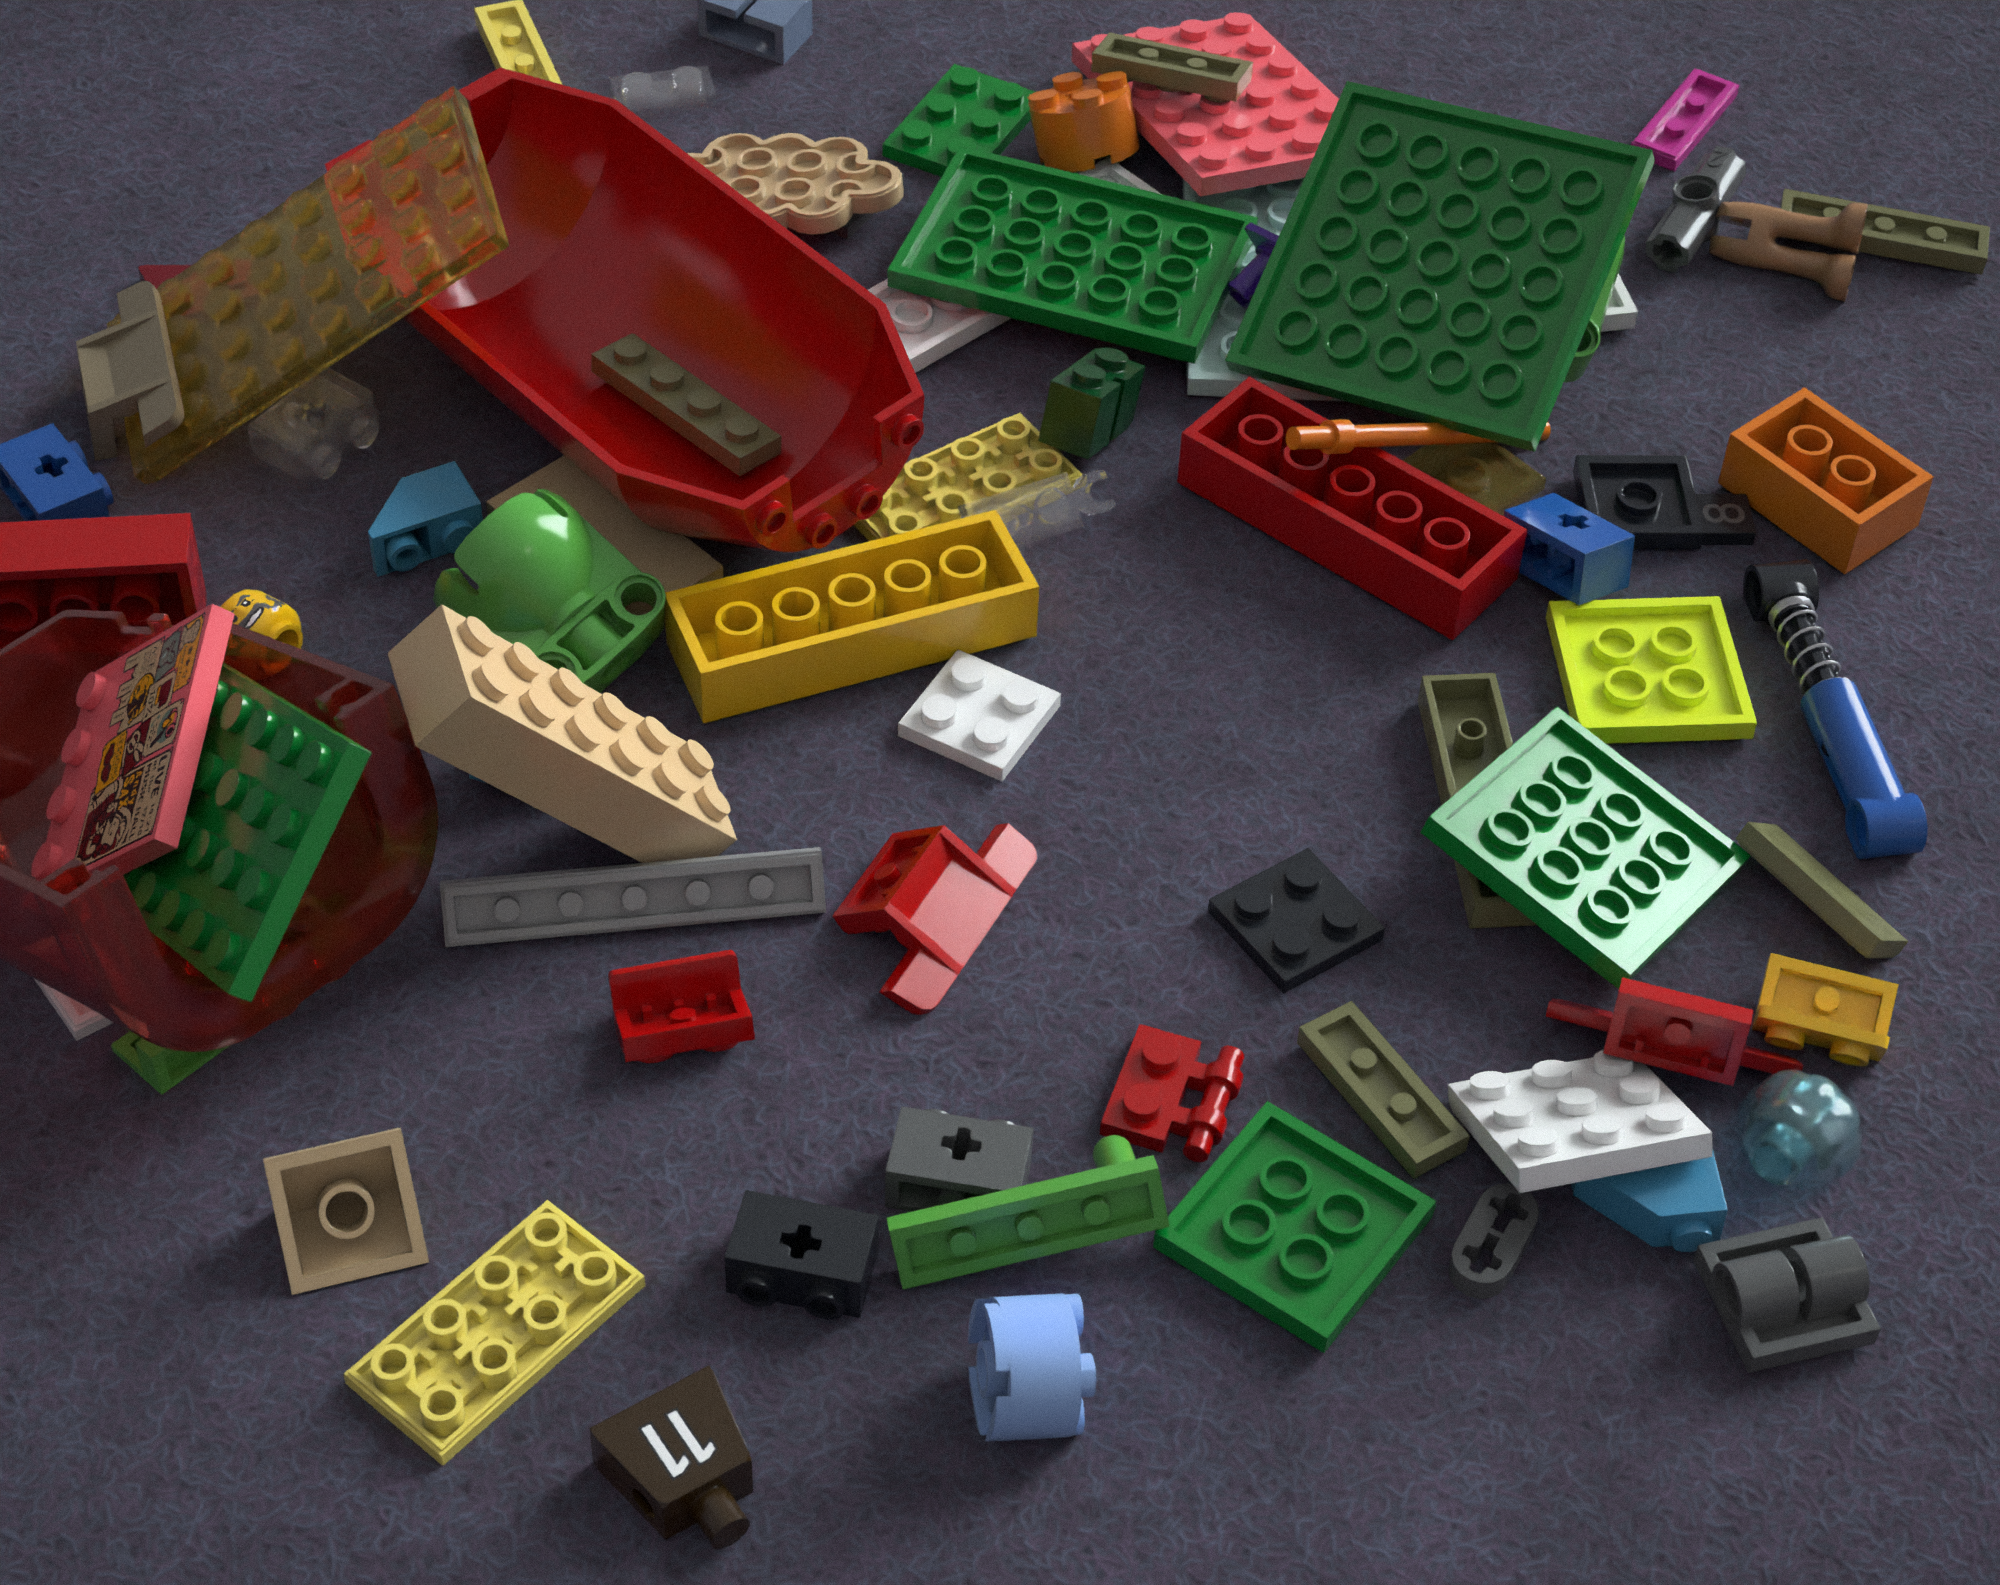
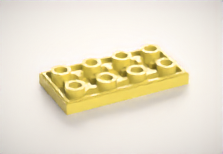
M1018 413L905 463L893 484L883 495L882 504L878 511L866 520H859L854 526L868 541L992 510H997L1003 523L1083 487L1084 475L1057 448L1039 442L1040 432L1021 413Z
M546 1200L344 1373L345 1383L444 1466L645 1287V1276L549 1200Z

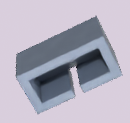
M697 0L699 36L781 64H785L813 34L812 0Z

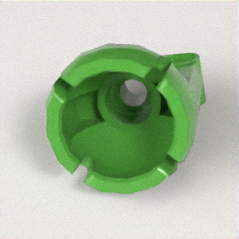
M537 489L534 494L525 492L510 498L491 512L466 536L456 549L454 554L455 561L478 584L479 588L477 590L468 583L458 568L442 571L435 585L433 601L437 608L442 604L465 618L469 616L478 618L492 633L512 644L515 642L524 644L538 659L556 669L566 668L570 670L583 684L599 693L641 657L659 637L665 626L666 595L660 581L651 574L641 572L564 498L546 489ZM633 602H645L652 606L653 609L646 614L635 615L626 611L625 607Z

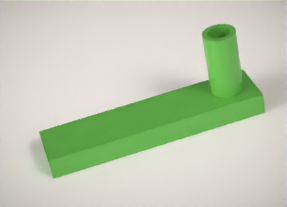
M1111 1135L1098 1141L1093 1149V1160L1096 1169L887 1217L902 1289L1170 1227L1159 1168L1154 1155L1136 1159L1128 1140L1121 1136Z

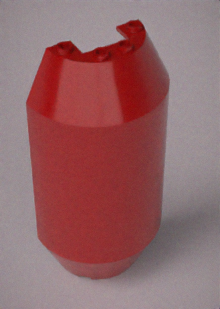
M500 67L457 91L464 134L387 176L382 149L370 139L325 164L355 264L370 290L636 517L654 529L670 534L780 552H798L813 547L816 549L824 548L835 537L842 534L856 522L866 520L878 511L882 504L883 495L901 472L913 447L919 442L924 433V423L922 422L924 392L886 304L616 99ZM634 333L781 435V454L738 476L591 372V354Z

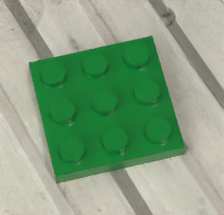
M1267 1101L1169 1214L1170 1227L1157 1229L1154 1232L1153 1248L1325 1353L1432 1219L1436 1200Z

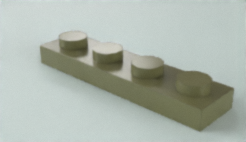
M1784 188L1779 208L1805 215L1833 217L1837 216L1849 203L1855 201ZM1868 204L1858 252L1982 275L1988 259L1990 227Z
M634 333L591 354V372L738 476L781 454V435Z

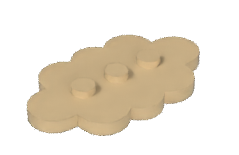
M738 133L715 139L707 145L702 153H687L785 228L789 227L799 233L812 235L835 231L846 225L853 213H877L890 209L900 202L904 193L900 170L888 162L869 160L866 147L852 138L832 137L814 142L802 134L784 133L762 140L751 134Z

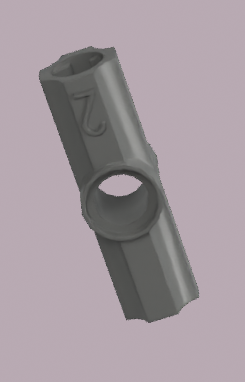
M1716 146L1711 153L1703 155L1690 175L1681 177L1674 183L1673 202L1646 241V256L1651 258L1660 270L1676 273L1679 267L1689 264L1703 242L1709 241L1711 236L1718 235L1720 220L1715 216L1721 202L1730 201L1746 176V162L1735 154L1734 149Z

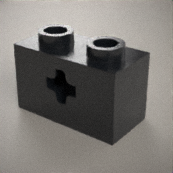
M745 1190L724 1257L726 1293L736 1294L742 1301L759 1307L770 1306L774 1302L804 1307L807 1312L821 1319L832 1320L840 1318L842 1315L861 1318L879 1252V1215Z

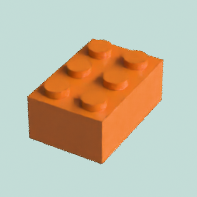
M1804 387L1730 433L1718 484L1732 494H1747L1750 507L1840 572L1847 574L1919 525L1934 476Z

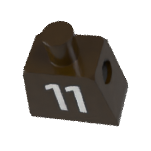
M709 1365L589 1428L593 1463L598 1471L665 1540L697 1523L712 1547L722 1549L737 1542L748 1531L750 1522L736 1501L753 1493L752 1460L716 1375Z

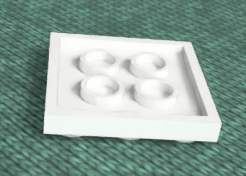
M1603 1050L1597 1052L1592 1058L1570 1062L1545 1060L1534 1064L1532 1069L1505 1074L1496 1071H1485L1473 1075L1470 1080L1448 1084V1102L1453 1113L1519 1193L1712 1157V1132L1645 1064L1604 1054Z

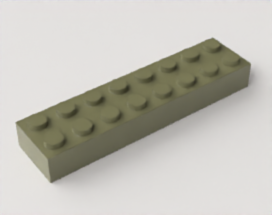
M1495 673L1422 676L1418 705L1441 806L1513 745ZM1454 860L1470 929L1536 925Z

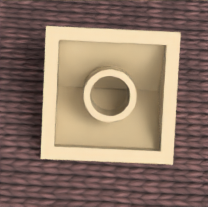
M401 1128L263 1159L292 1295L429 1263Z

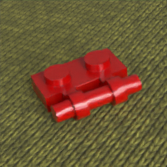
M1139 1024L1101 1120L1100 1135L1106 1137L1111 1135L1121 1136L1128 1140L1130 1144L1163 1153L1169 1135L1173 1133L1187 1137L1183 1154L1188 1159L1194 1162L1207 1161L1212 1146H1216L1221 1142L1228 1123L1224 1113L1228 1102L1237 1098L1244 1077L1240 1069L1245 1058L1244 1053L1237 1047L1223 1046L1219 1051L1216 1061L1207 1065L1197 1062L1200 1055L1201 1041ZM1187 1088L1204 1092L1199 1106L1192 1109L1181 1107Z

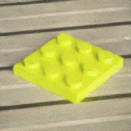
M1720 596L1592 600L1582 605H1577L1572 601H1549L1545 618L1569 715L1604 743L1753 739L1757 720Z

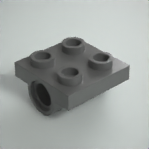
M1823 1217L1705 1243L1697 1247L1693 1261L1748 1373L1875 1344L1881 1328L1866 1301L1870 1282L1864 1255L1857 1242L1851 1236L1840 1235L1833 1237Z

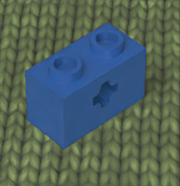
M54 423L0 444V488L25 521L110 517L107 506L114 503V498L106 479L100 472L91 473L80 445L75 440L67 442Z
M1551 493L1504 510V517L1528 529L1519 569L1521 574L1577 605H1582L1629 587L1635 535L1556 493Z

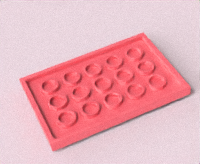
M1235 12L1227 14L1222 19L1210 21L1186 20L1179 26L1161 29L1142 27L1136 33L1124 34L1134 38L1253 62L1252 81L1236 102H1213L1207 100L1201 94L1186 91L1165 92L1159 90L1153 84L1138 81L1127 82L1130 87L1137 131L1200 197L1305 178L1339 98L1252 16ZM1099 34L1093 36L1091 40L1072 43L1071 61L1088 79L1097 78L1102 75L1091 72L1092 53L1108 34Z

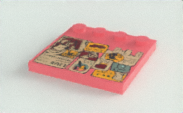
M210 604L99 670L90 672L84 678L76 696V705L81 707L76 728L69 734L62 749L61 760L66 763L61 785L55 789L47 806L46 816L51 820L46 842L41 845L32 863L31 874L36 880L31 901L54 909L79 897L80 894L89 889L93 890L178 848L234 613L217 605Z

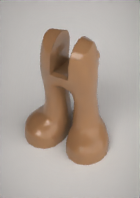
M1721 202L1715 217L1728 224L1749 227L1748 239L1711 236L1709 253L1735 264L1785 272L1813 280L1821 285L1828 297L1845 302L1848 294L1847 289L1851 283L1855 268V255L1839 253L1829 255L1824 252L1802 251L1779 245L1775 242V239L1787 237L1858 254L1868 204L1849 203L1837 216L1818 217L1758 203Z

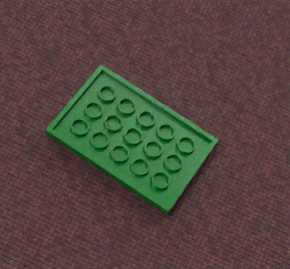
M960 146L888 268L887 287L1195 364L1229 293L1228 283L1237 276L1251 247L1252 241L1244 228L1250 222L1257 225L1258 217Z
M223 662L178 848L97 888L227 994L252 1002L372 752Z

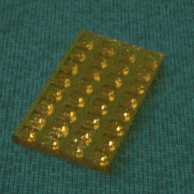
M454 86L436 98L426 101L416 112L391 129L381 132L368 145L349 158L337 162L330 171L305 188L295 191L282 204L260 219L251 221L231 239L216 249L206 252L196 263L174 278L168 279L159 285L157 290L161 296L184 409V418L175 430L145 448L139 413L124 417L132 468L136 478L144 484L159 481L510 246L467 99ZM120 313L106 324L107 328L121 323Z

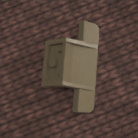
M141 281L117 293L121 323L76 341L82 389L95 461L118 457L115 438L126 437L124 417L139 413L145 448L175 430L184 418V409L159 291L149 281Z

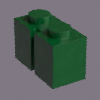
M1095 348L1051 380L1038 441L1087 460L1104 448L1109 440L1113 441L1127 430L1133 422L1145 366L1128 360V356L1117 349Z

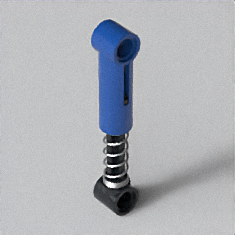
M1802 559L1749 565L1744 573V600L1753 621H1766L1777 632V641L1780 646L1785 648L1784 657L1792 665V675L1795 680L1800 682L1799 691L1803 696L1800 709L1846 811L1845 830L1858 859H1869L1922 852L1927 841V819L1923 804L1918 795L1905 793L1857 686L1853 681L1838 676L1841 665L1837 661L1831 660L1830 656L1833 653V648L1831 645L1823 643L1825 631L1823 628L1815 625L1818 618L1816 610L1819 602V584L1811 561Z

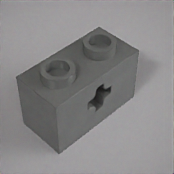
M901 1106L885 1171V1207L917 1211L1027 1185L1032 1162L1034 1128L1015 1125L1000 1119L989 1121L952 1115L939 1109L921 1110Z

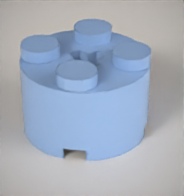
M1059 1293L976 1299L974 1301L969 1320L968 1344L978 1343L976 1366L968 1367L969 1384L977 1429L980 1435H987L985 1441L1063 1438L1083 1434L1085 1413L1082 1397L1094 1396L1096 1370L1092 1354L1080 1353L1079 1336L1083 1332L1084 1313L1079 1294Z

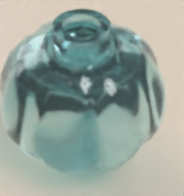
M1799 1070L1779 1071L1770 1075L1762 1084L1754 1087L1739 1105L1737 1125L1741 1136L1740 1147L1742 1152L1750 1160L1754 1170L1762 1178L1773 1184L1787 1185L1792 1183L1814 1155H1816L1817 1166L1796 1187L1801 1190H1814L1824 1187L1833 1180L1845 1176L1861 1154L1862 1134L1859 1129L1860 1117L1858 1110L1852 1100L1833 1081L1826 1077L1810 1075Z

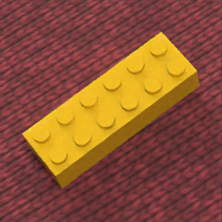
M997 510L665 592L666 643L703 724L950 659L957 649L971 654L1037 636L1039 585Z

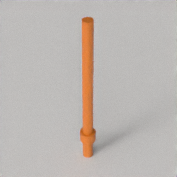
M1347 419L1325 420L1320 426L1290 427L1286 433V444L1291 450L1320 449L1325 454H1348L1354 448L1500 443L1451 430L1435 422L1354 425ZM1548 422L1540 441H1545L1550 436L1551 428Z

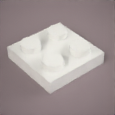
M957 649L899 721L898 736L1003 781L1060 707L1061 693Z

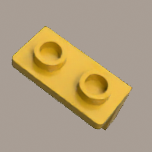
M1770 953L1752 1030L1766 1033L1764 1040L1776 1047L1802 1050L1804 1043L1830 1049L1829 1057L1837 1062L1852 1066H1867L1869 1059L1880 1061L1887 1051L1890 1039L1887 1035L1899 984Z

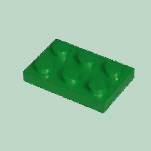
M954 64L884 141L883 157L942 177L960 146L1001 155L1031 120L1028 96L1035 93V91L1024 88L1016 83L1006 82L977 72L975 69Z

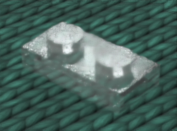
M682 66L674 70L649 73L632 72L623 76L609 77L612 99L619 101L638 117L717 108L716 92L708 66Z

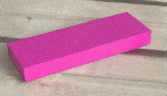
M1694 68L1633 140L1631 145L1651 149L1655 159L1654 164L1675 172L1736 98L1739 85Z

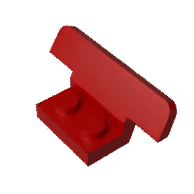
M1009 823L996 825L977 853L969 848L945 825L892 833L832 917L842 931L848 934L871 931L881 933L889 929L899 943L906 947L908 951L879 993L912 1014H927L933 1011L940 1003L1037 860V852L1033 844Z
M1623 977L1613 1012L1553 998L1548 1003L1546 1017L1607 1032L1603 1053L1730 1086H1734L1739 1065L1796 1080L1800 1079L1803 1069L1802 1063L1795 1058L1745 1045L1752 1022V1009Z

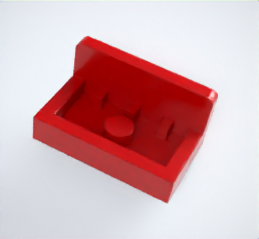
M733 950L614 969L608 973L614 1025L625 1062L638 1060L643 1063H658L671 1058L676 1053L699 1049L720 1052L733 1048L738 1042L755 1040L753 1018L741 989L738 958Z

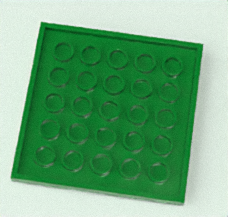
M1347 81L1225 358L1229 370L1417 421L1439 423L1451 430L1535 452L1654 165L1653 151L1651 149Z

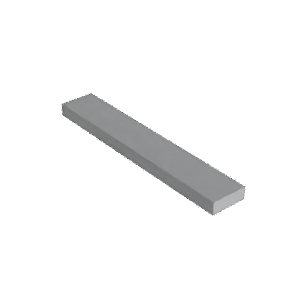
M820 847L440 881L446 947L826 912L822 851Z

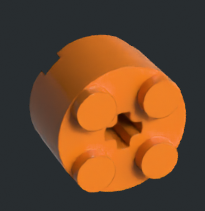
M1123 71L1108 72L1097 78L1084 80L1080 72L1064 73L1052 79V88L1038 91L1028 96L1040 163H1044L1047 167L1068 172L1096 169L1094 159L1110 155L1111 164L1130 157L1140 147L1130 87L1127 83L1126 73Z

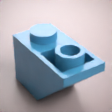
M455 461L400 479L368 531L373 569L377 576L394 571H408L421 562L448 553L455 554L456 549L466 536L483 521L481 502Z

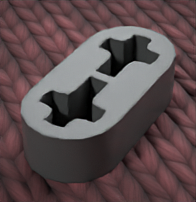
M1497 1184L1488 1188L1481 1195L1452 1250L1448 1273L1450 1281L1457 1290L1466 1296L1483 1299L1500 1294L1507 1286L1533 1238L1539 1215L1538 1203L1530 1192L1519 1193L1513 1184ZM1506 1208L1512 1209L1518 1213L1517 1218L1510 1220L1504 1233L1495 1230L1497 1215H1501ZM1485 1248L1493 1252L1490 1268L1486 1267L1481 1274L1470 1270V1264L1478 1261Z

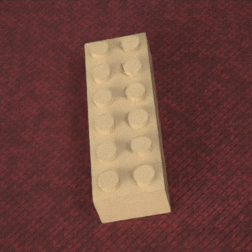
M441 604L388 652L416 747L641 863L714 857L720 855L737 840L728 817L730 805L724 795L718 790L711 771L714 767L713 760L702 745L691 739L685 741L670 733L654 717L647 716L644 718L629 710L613 694L608 692L601 694L588 687L570 670L566 668L556 669L538 659L524 644L519 642L512 644L497 636L478 618L473 616L465 618Z

